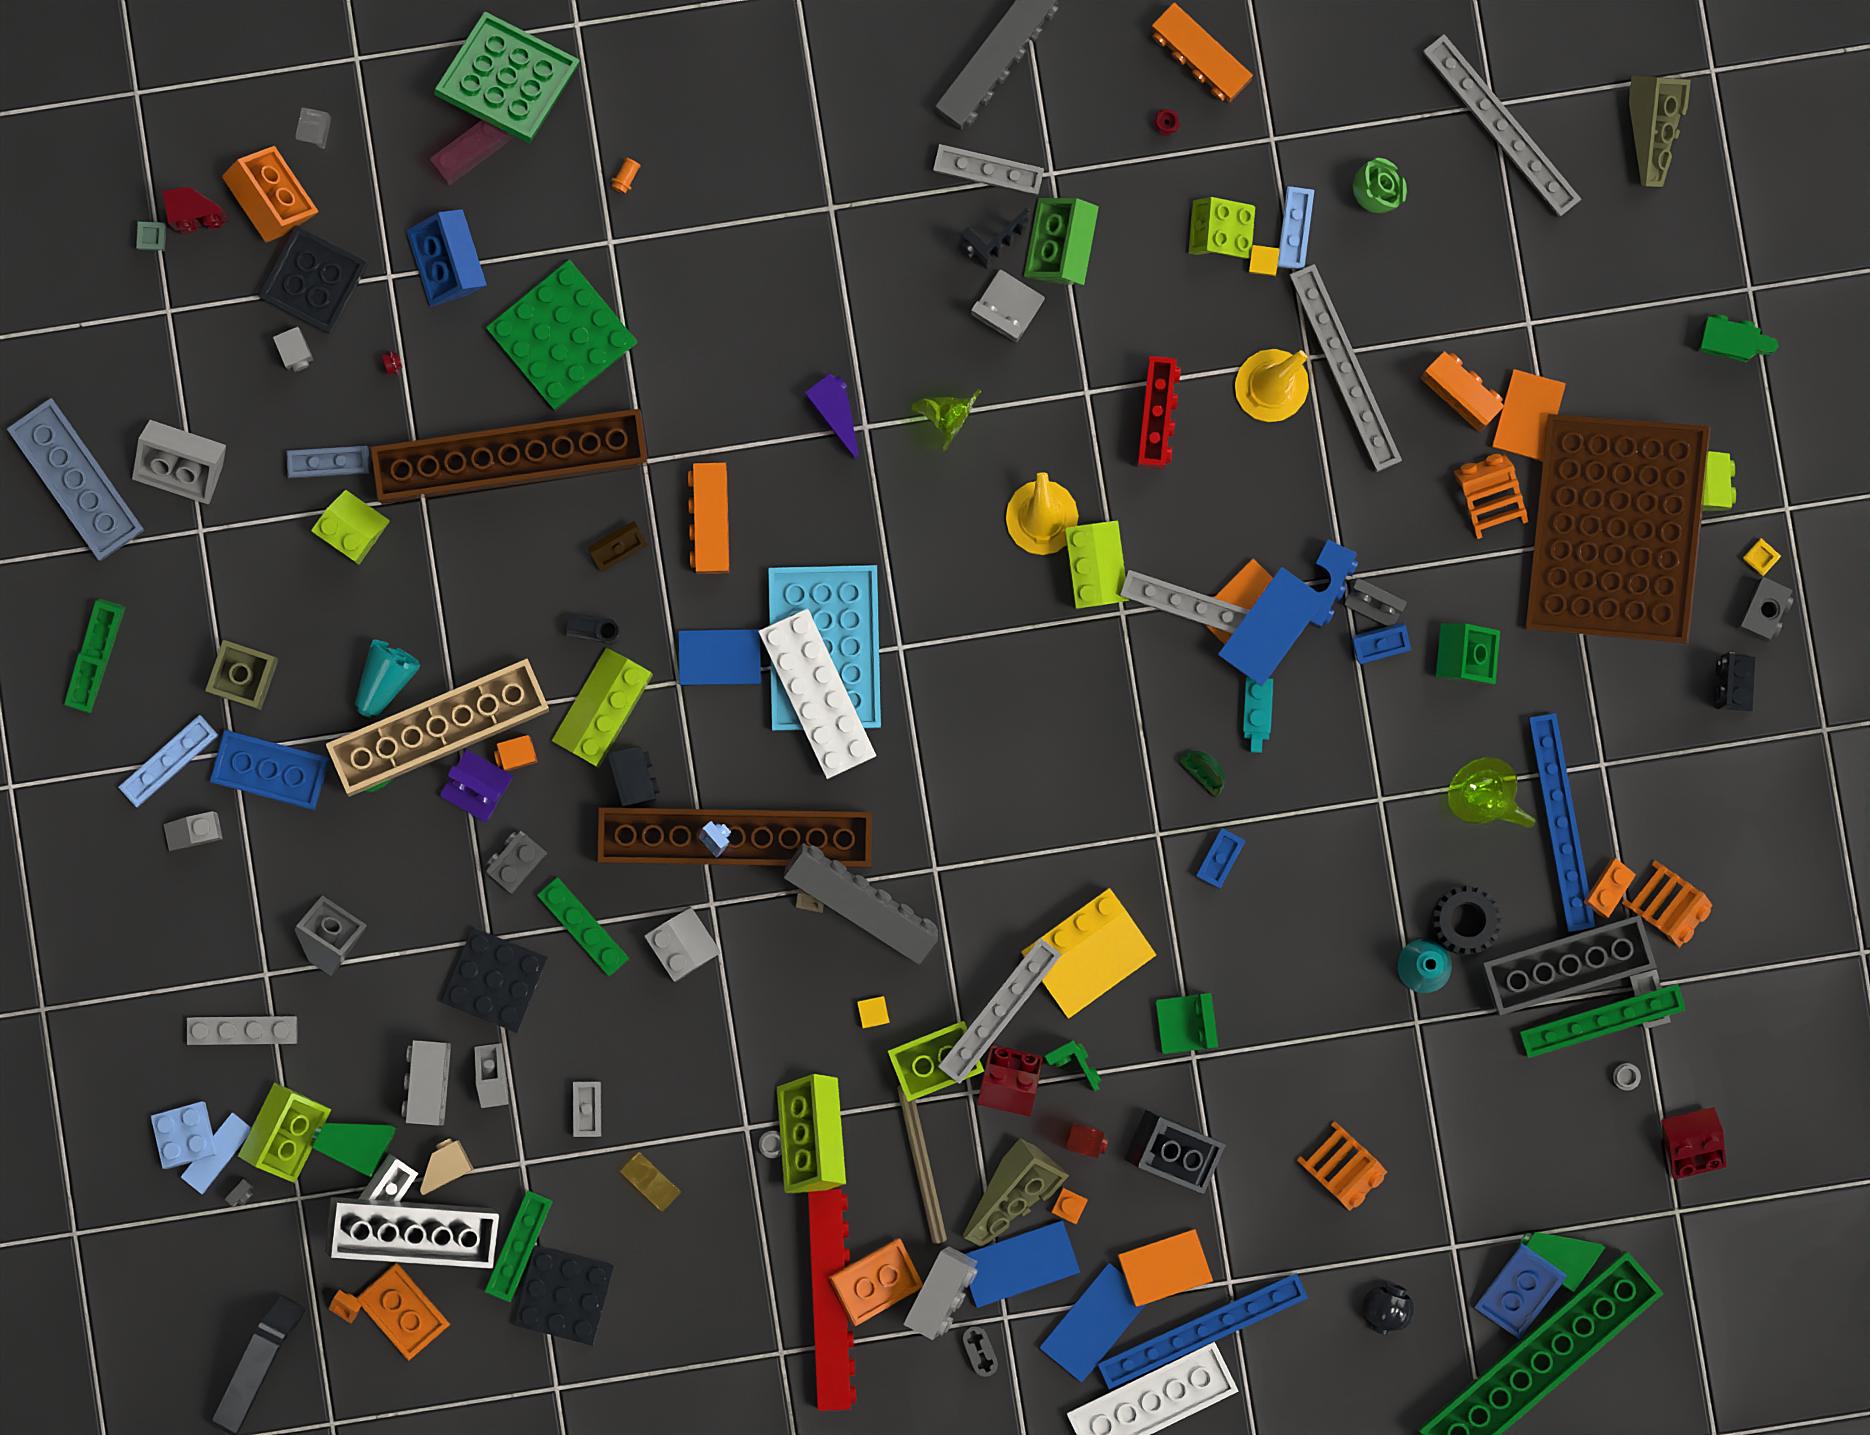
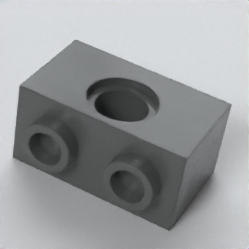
M1765 577L1760 578L1737 629L1766 642L1771 640L1772 637L1776 638L1783 625L1779 620L1783 612L1788 613L1794 599L1790 597L1793 590ZM1765 603L1773 607L1774 613L1770 618L1765 617L1761 612V606Z

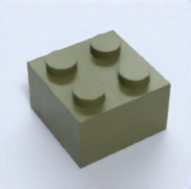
M223 640L205 691L262 710L279 659Z

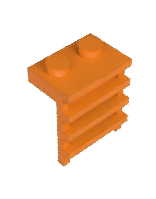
M1493 454L1488 456L1485 461L1467 463L1462 465L1459 470L1454 471L1456 481L1463 489L1477 539L1483 538L1482 529L1520 516L1523 524L1528 522L1527 511L1523 504V497L1518 486L1519 483L1515 475L1514 465L1505 454ZM1513 487L1514 493L1475 507L1472 501ZM1517 502L1518 508L1480 521L1477 519L1476 515Z
M1654 861L1652 866L1658 869L1632 903L1624 899L1622 904L1663 932L1671 943L1680 948L1683 943H1687L1692 938L1694 929L1699 922H1703L1709 916L1713 905L1703 892L1694 888L1690 883L1681 879L1664 865ZM1665 875L1668 876L1670 880L1646 911L1643 912L1639 909ZM1677 884L1681 885L1683 888L1657 921L1653 919L1652 916Z
M1334 1121L1331 1126L1336 1132L1307 1162L1301 1156L1297 1161L1350 1211L1353 1207H1358L1364 1201L1365 1195L1372 1188L1381 1184L1387 1171L1376 1158ZM1344 1137L1347 1142L1317 1172L1314 1167ZM1355 1147L1359 1152L1330 1182L1326 1181L1324 1178Z

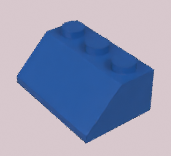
M463 209L438 212L406 230L430 307L470 295L487 286Z

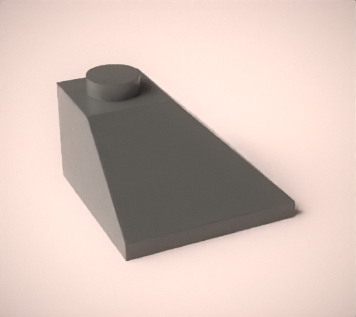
M322 895L294 930L308 961L332 976L344 962L367 925Z

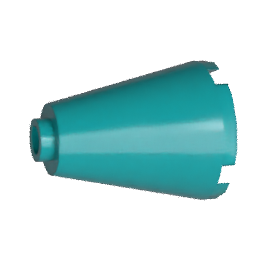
M373 640L370 644L355 700V705L358 707L357 711L368 718H372L373 715L379 716L421 666L418 664L419 661L398 647L396 649L387 647L389 643L381 640Z
M1418 939L1409 943L1402 950L1398 958L1397 970L1400 979L1408 988L1419 993H1431L1439 990L1446 984L1451 975L1452 962L1449 953L1440 943L1430 939ZM1428 959L1432 963V970L1427 969L1425 966Z

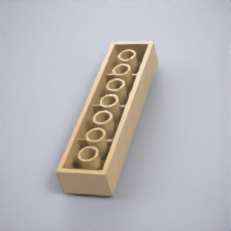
M525 659L331 741L326 746L348 797L543 715L549 712V707L528 659Z

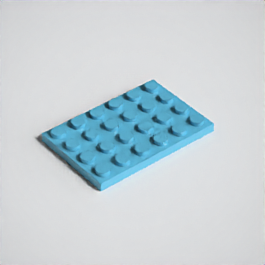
M877 565L769 568L770 626L808 609L863 728H881ZM771 659L772 731L804 730Z

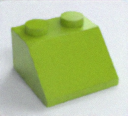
M1711 451L1708 453L1703 511H1728L1732 508V504L1736 503V489L1731 487V477L1735 476L1734 460L1730 461L1729 453Z
M345 490L325 510L311 531L359 565L390 520Z

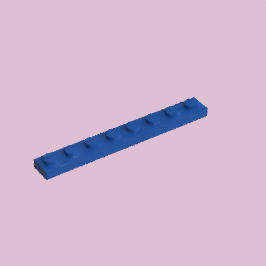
M1554 713L1531 717L1528 720L1567 932L1594 928L1593 911L1584 903L1589 894L1557 715Z
M1294 1273L1098 1363V1366L1108 1388L1111 1389L1308 1299V1296L1298 1274Z

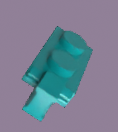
M1246 677L1243 732L1244 738L1251 739L1250 753H1262L1263 739L1269 740V733H1271L1273 679L1268 678L1261 687L1249 677Z

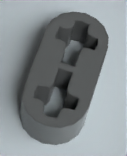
M969 1327L964 1332L963 1342L973 1368L980 1376H991L997 1370L998 1363L988 1336L981 1327ZM972 1331L983 1335V1338L980 1339L982 1349L978 1351L974 1343H968L967 1341L971 1337L970 1332ZM984 1352L987 1360H993V1364L990 1365V1371L986 1372L984 1368H978V1364L981 1363L979 1353Z

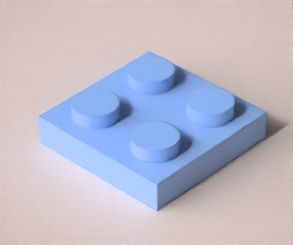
M198 1102L151 1116L163 1169H170L217 1155L205 1102Z

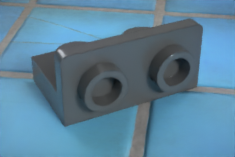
M1358 578L1345 602V606L1388 627L1396 624L1407 602Z
M522 831L518 835L513 832L504 843L506 846L505 850L500 855L496 852L486 863L489 867L486 873L511 894L514 893L547 855L545 850Z

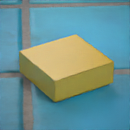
M1253 245L1249 273L1276 276L1279 248Z
M1760 538L1742 560L1763 577L1781 555Z
M884 996L857 1002L863 1028L890 1023Z

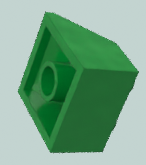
M1441 623L1436 677L1453 681L1496 684L1500 630L1466 623Z

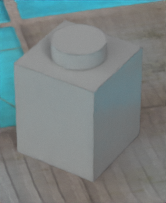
M299 327L273 337L284 365L288 370L293 369L294 372L303 370L309 366L308 362L314 360Z

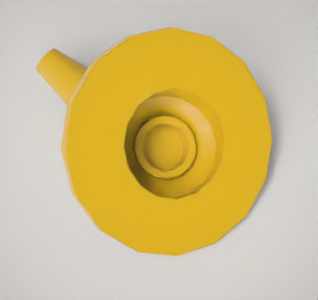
M1270 349L1260 351L1249 357L1240 367L1235 381L1236 398L1243 411L1254 419L1268 423L1283 421L1294 415L1305 402L1309 389L1308 374L1302 365L1307 360V355L1302 350L1292 355L1282 350Z
M1041 472L1037 473L1036 481L1025 484L1014 493L1008 503L1006 522L1009 534L1019 547L1028 553L1047 555L1056 553L1066 546L1064 528L1077 526L1079 516L1076 502L1070 493L1059 484L1050 482L1048 474Z

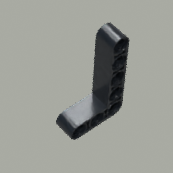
M283 1295L280 1296L257 1327L210 1425L228 1435H237L280 1348L297 1327L306 1308Z

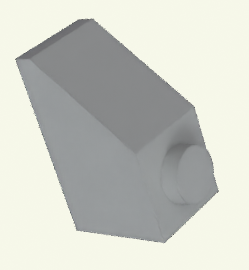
M213 811L164 824L169 851L223 840L218 813Z
M502 1043L475 1047L476 1087L481 1108L507 1105L508 1085Z

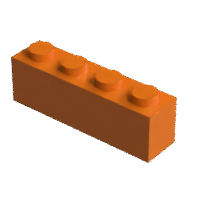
M1175 2L1152 25L1153 39L1162 47L1167 45L1173 51L1172 56L1181 65L1186 63L1193 69L1192 75L1201 83L1207 82L1212 87V94L1220 101L1225 99L1230 103L1252 80L1253 75Z
M694 463L693 471H688L689 487H694V497L689 498V513L694 514L695 524H690V541H695V551H690L691 568L696 567L697 574L729 573L726 463Z

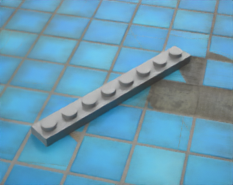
M1445 34L1423 51L1429 62L1559 218L1580 202L1581 198Z
M1315 264L1290 274L1289 277L1376 473L1400 463L1402 459Z

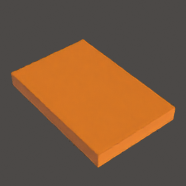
M1513 369L1492 448L1543 462L1548 414H1558L1566 383Z
M1252 559L1214 598L1251 610L1273 577ZM1205 625L1224 645L1233 635Z
M1195 1229L1117 1255L1135 1308L1213 1281Z
M900 1238L891 1241L828 1277L852 1326L859 1325L923 1287V1283Z
M398 1262L356 1298L362 1304V1308L408 1361L451 1325Z

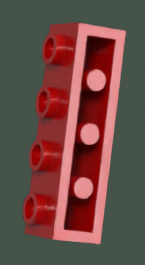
M1149 357L1137 467L1164 470L1166 463H1171L1172 447L1167 446L1168 436H1174L1175 421L1170 420L1171 410H1176L1178 400V394H1174L1173 389L1174 383H1179L1181 367H1176L1177 359Z

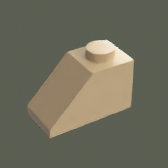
M450 1138L436 1145L438 1151L431 1155L420 1189L422 1195H426L474 1170L460 1141L452 1142Z

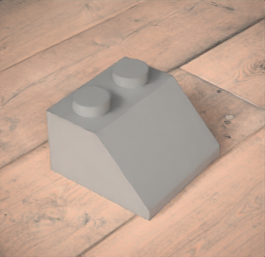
M692 907L645 935V938L674 982L679 981L721 953Z

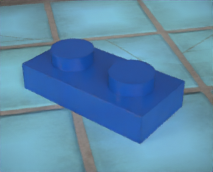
M1404 622L1352 636L1359 664L1411 651Z
M1221 828L1196 877L1220 889L1245 840Z

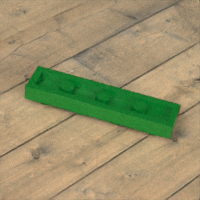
M558 877L537 895L609 977L630 959Z
M527 1190L485 1290L486 1293L508 1302L512 1301L553 1200Z

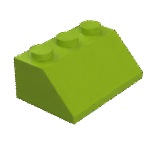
M1118 520L1065 527L1075 608L1129 601V599L1120 597L1126 576Z
M964 1021L888 1051L908 1102L957 1083L938 1066L967 1031ZM980 1060L977 1061L964 1079L984 1072Z
M274 1082L238 1157L259 1169L295 1183L315 1143L311 1141V1138L318 1126L323 1127L331 1109Z

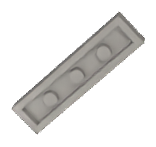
M939 144L933 172L1038 196L1044 168Z
M297 1016L187 1018V1045L297 1044Z

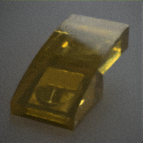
M640 1152L620 1171L662 1212L681 1193Z

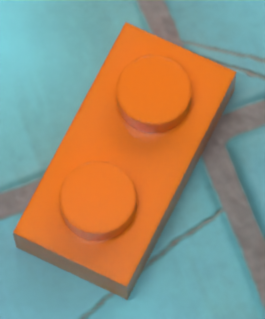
M1611 859L1584 900V903L1603 919L1609 918L1636 874L1618 859Z

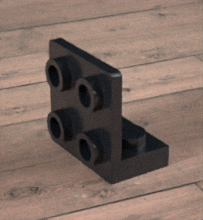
M1729 651L1721 656V660H1717L1716 676H1720V686L1715 688L1714 700L1715 703H1719L1718 710L1753 711L1755 657L1735 656V652Z

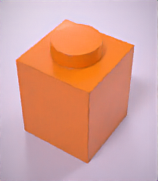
M529 735L498 743V750L494 751L498 767L503 766L506 772L538 763Z

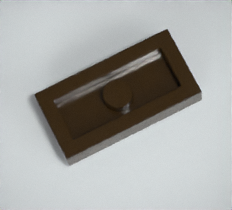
M635 521L591 545L588 547V550L601 572L646 547L648 543Z

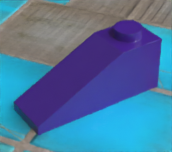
M830 373L806 391L805 395L852 457L857 459L859 457L848 396L845 392L848 387L840 376L834 378Z

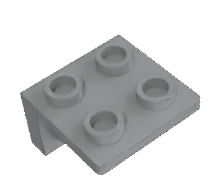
M999 270L981 300L975 303L971 310V315L1017 343L1045 298L1006 272Z

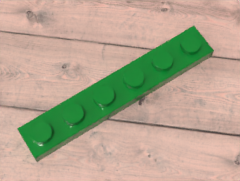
M1675 984L1521 1031L1520 1033L1528 1058L1685 1011L1686 1008L1679 986Z

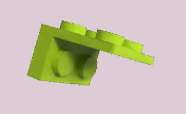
M1214 197L1193 200L1189 254L1218 253L1244 259L1251 258L1255 206Z

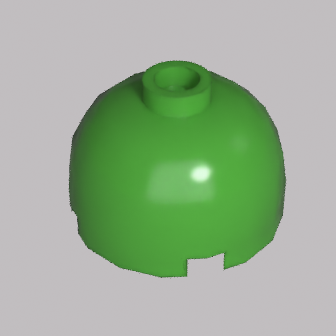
M1375 158L1367 162L1358 170L1353 180V193L1357 202L1362 208L1371 213L1383 214L1397 208L1406 199V182L1403 176L1399 178L1395 172L1398 168L1387 159Z

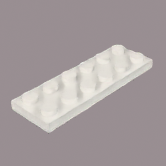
M805 609L760 630L761 638L826 778L829 779L875 758L876 754L809 610Z
M1211 1342L1068 1412L1067 1415L1077 1435H1150L1239 1391L1215 1342Z

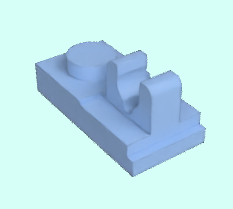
M710 821L703 827L698 838L717 858L728 845L727 837L731 831L724 824L722 826L719 824L715 826Z

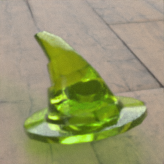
M978 388L971 398H925L912 405V411L925 415L944 434L946 441L941 452L945 453L975 405L982 391Z
M1486 757L1474 760L1464 766L1453 778L1448 791L1449 806L1454 815L1464 822L1482 824L1499 818L1530 829L1536 822V819L1519 808L1514 801L1518 790L1517 776L1512 767L1501 759Z

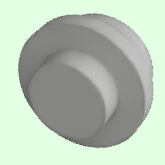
M1630 1063L1619 1065L1613 1073L1615 1085L1622 1090L1628 1091L1636 1088L1641 1079L1638 1068Z
M768 1131L761 1136L759 1148L763 1155L769 1158H776L782 1155L779 1132Z

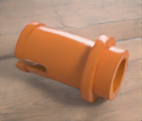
M625 158L616 178L611 180L613 182L611 187L622 194H626L627 190H631L630 184L641 165L632 159Z

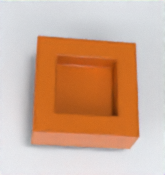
M1063 1188L1052 1213L1077 1224L1088 1199Z
M339 1290L334 1296L329 1310L352 1324L362 1304L353 1295Z

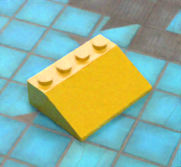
M1109 888L1041 937L1062 954L1041 982L1069 1019L1155 957L1156 953ZM1035 941L1033 944H1031L1026 949L1021 951V954L1024 958L1030 952L1033 946L1037 943V941Z

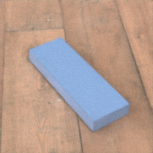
M1287 187L1277 267L1295 270L1304 269L1314 190Z
M231 1113L213 1136L217 1155L192 1162L181 1178L198 1192L204 1194L246 1141L252 1127L236 1114Z

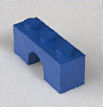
M1329 539L1326 541L1314 565L1323 570L1329 578L1328 588L1323 592H1319L1326 599L1309 621V624L1319 629L1323 623L1329 624L1335 610L1331 609V606L1335 599L1340 601L1347 587L1343 585V581L1346 575L1352 577L1359 563L1354 560L1357 553Z

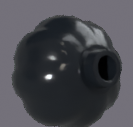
M1387 1282L1386 1286H1377L1366 1294L1363 1309L1366 1318L1374 1325L1373 1330L1375 1332L1388 1335L1389 1331H1399L1411 1324L1415 1315V1307L1412 1298L1406 1294V1288Z

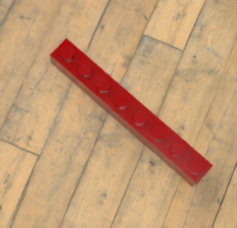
M842 1188L808 1192L818 1411L851 1409V1403H856V1386H850V1375H855V1359H849V1348H854L853 1331H848L849 1318L828 1278L844 1269L845 1265H850V1249H844V1238H849L848 1221H843V1210H848L847 1194H842Z

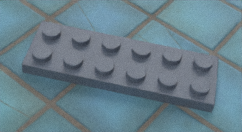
M52 398L7 428L99 561H102L145 531Z

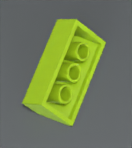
M606 648L553 737L552 742L599 768L651 680L652 672Z
M812 1074L778 1086L777 1097L785 1193L823 1191L846 1184L838 1078Z

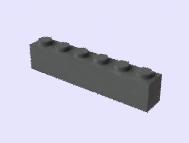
M1016 0L937 103L935 112L960 130L965 125L970 127L978 116L976 110L981 104L986 106L993 97L994 92L992 89L997 83L1002 85L1009 76L1010 71L1008 68L1013 62L1019 63L1027 52L1024 49L1030 40L1035 42L1043 31L1040 27L1046 19L1050 21L1059 10L1056 6L1058 0Z
M803 843L785 867L784 878L919 965L938 941V929L932 921L916 916L909 906L905 904L899 905L892 900L887 892L881 889H874L864 877L860 875L854 876L847 871L842 863L836 860H829L815 846L809 847Z

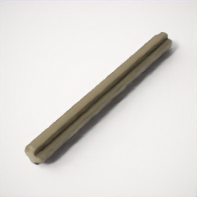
M899 1085L898 1093L932 1242L934 1244L946 1241L947 1237L916 1101L914 1099L908 1102L902 1086Z

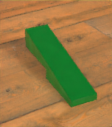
M101 598L95 601L82 651L78 654L64 705L88 713L92 712L126 606Z

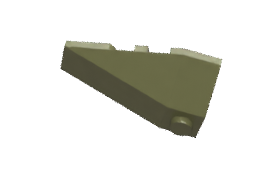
M1636 75L1631 77L1629 106L1642 186L1663 187L1672 159L1670 152L1673 139H1678L1680 130L1677 129L1681 115L1685 116L1688 108L1691 80Z
M1020 1138L999 1164L963 1233L964 1238L981 1247L985 1246L1008 1229L1011 1220L1021 1213L1023 1216L1031 1211L1029 1207L1041 1198L1045 1201L1051 1197L1067 1179L1068 1173L1038 1147Z

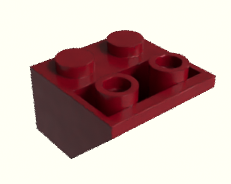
M190 186L162 191L168 223L176 232L180 231L182 235L197 232L196 228L207 226L209 230L223 227V223L229 222L228 216L221 207Z
M991 1044L977 1105L1030 1117L1044 1057Z
M1714 1107L1661 1120L1663 1141L1674 1180L1727 1167L1723 1128Z

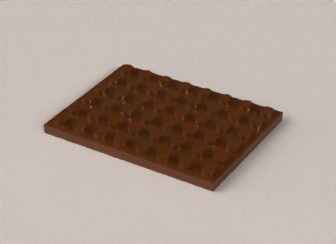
M1548 414L1526 621L1527 630L1689 644L1711 434L1710 426Z

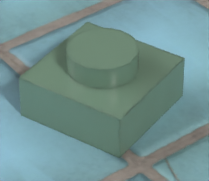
M138 221L136 248L138 250L165 251L166 223Z

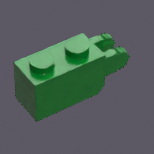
M1713 314L1712 317L1708 316L1704 320L1697 351L1745 363L1755 354L1773 355V352L1775 353L1779 346L1776 338L1760 334L1761 328L1754 327L1755 323L1739 320V323L1728 321L1729 318L1727 316Z

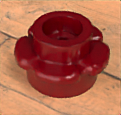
M1163 109L1157 113V118L1154 119V127L1160 131V134L1168 136L1179 129V116L1175 111ZM1169 120L1170 123L1166 125L1164 121Z
M388 350V353L381 355L387 375L396 373L397 376L399 375L398 369L403 368L398 353L392 354V351Z

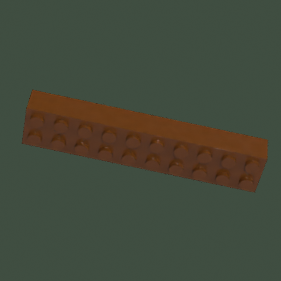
M640 409L371 447L377 496L381 504L649 466Z
M599 808L598 863L786 867L800 846L805 843L809 847L815 846L819 848L826 858L831 861H839L846 868H871L872 812ZM710 821L715 826L717 824L721 826L724 824L731 831L727 837L728 845L717 858L698 838L703 827Z

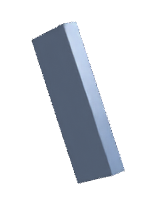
M368 446L287 451L288 478L370 474Z

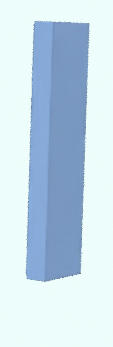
M199 715L119 786L120 790L138 808L219 735Z

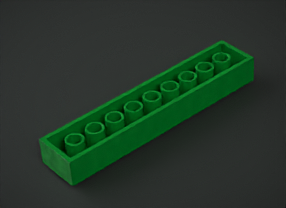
M1622 1251L1418 1427L1417 1430L1421 1435H1501L1664 1293L1629 1252Z

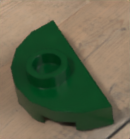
M1189 751L1178 759L1216 798L1221 794L1225 787V776L1221 766L1213 757L1201 751Z

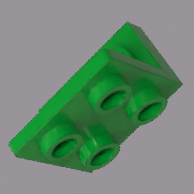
M1211 993L1156 1001L1163 1054L1218 1047Z
M1072 1040L1044 1055L1049 1066L1055 1064L1056 1068L1071 1061L1069 1055L1074 1054L1092 1090L1097 1091L1100 1089L1098 1083L1101 1082V1079L1094 1067L1088 1068L1084 1060L1088 1058V1054L1082 1043L1076 1045L1075 1041Z

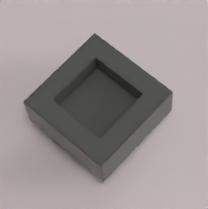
M243 1179L225 1200L232 1207L238 1204L243 1206L253 1196L251 1190L255 1186L248 1179Z

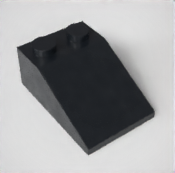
M1145 1110L1124 1160L1138 1168L1205 1194L1226 1144L1168 1118Z

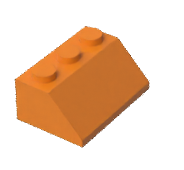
M275 146L238 159L222 175V178L266 243L286 235L296 225H301L319 212Z
M1444 351L1426 369L1420 379L1480 433L1502 410L1504 405L1501 401L1503 399L1494 390L1490 389L1488 391L1481 385L1483 381L1473 371L1468 373L1461 366L1463 362L1455 354L1450 353L1448 355Z

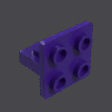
M466 750L456 767L453 766L448 774L450 778L440 796L482 821L487 822L513 776L470 750Z

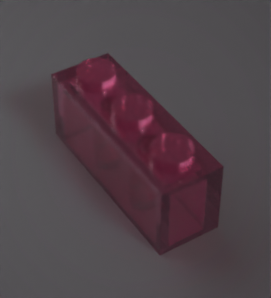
M481 120L431 157L430 160L447 184L451 185L514 137L510 133Z

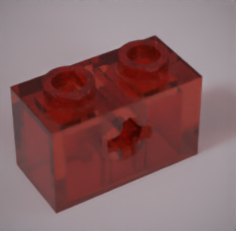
M1072 1123L1065 1149L1098 1158L1099 1153L1105 1154L1108 1138H1104V1131Z

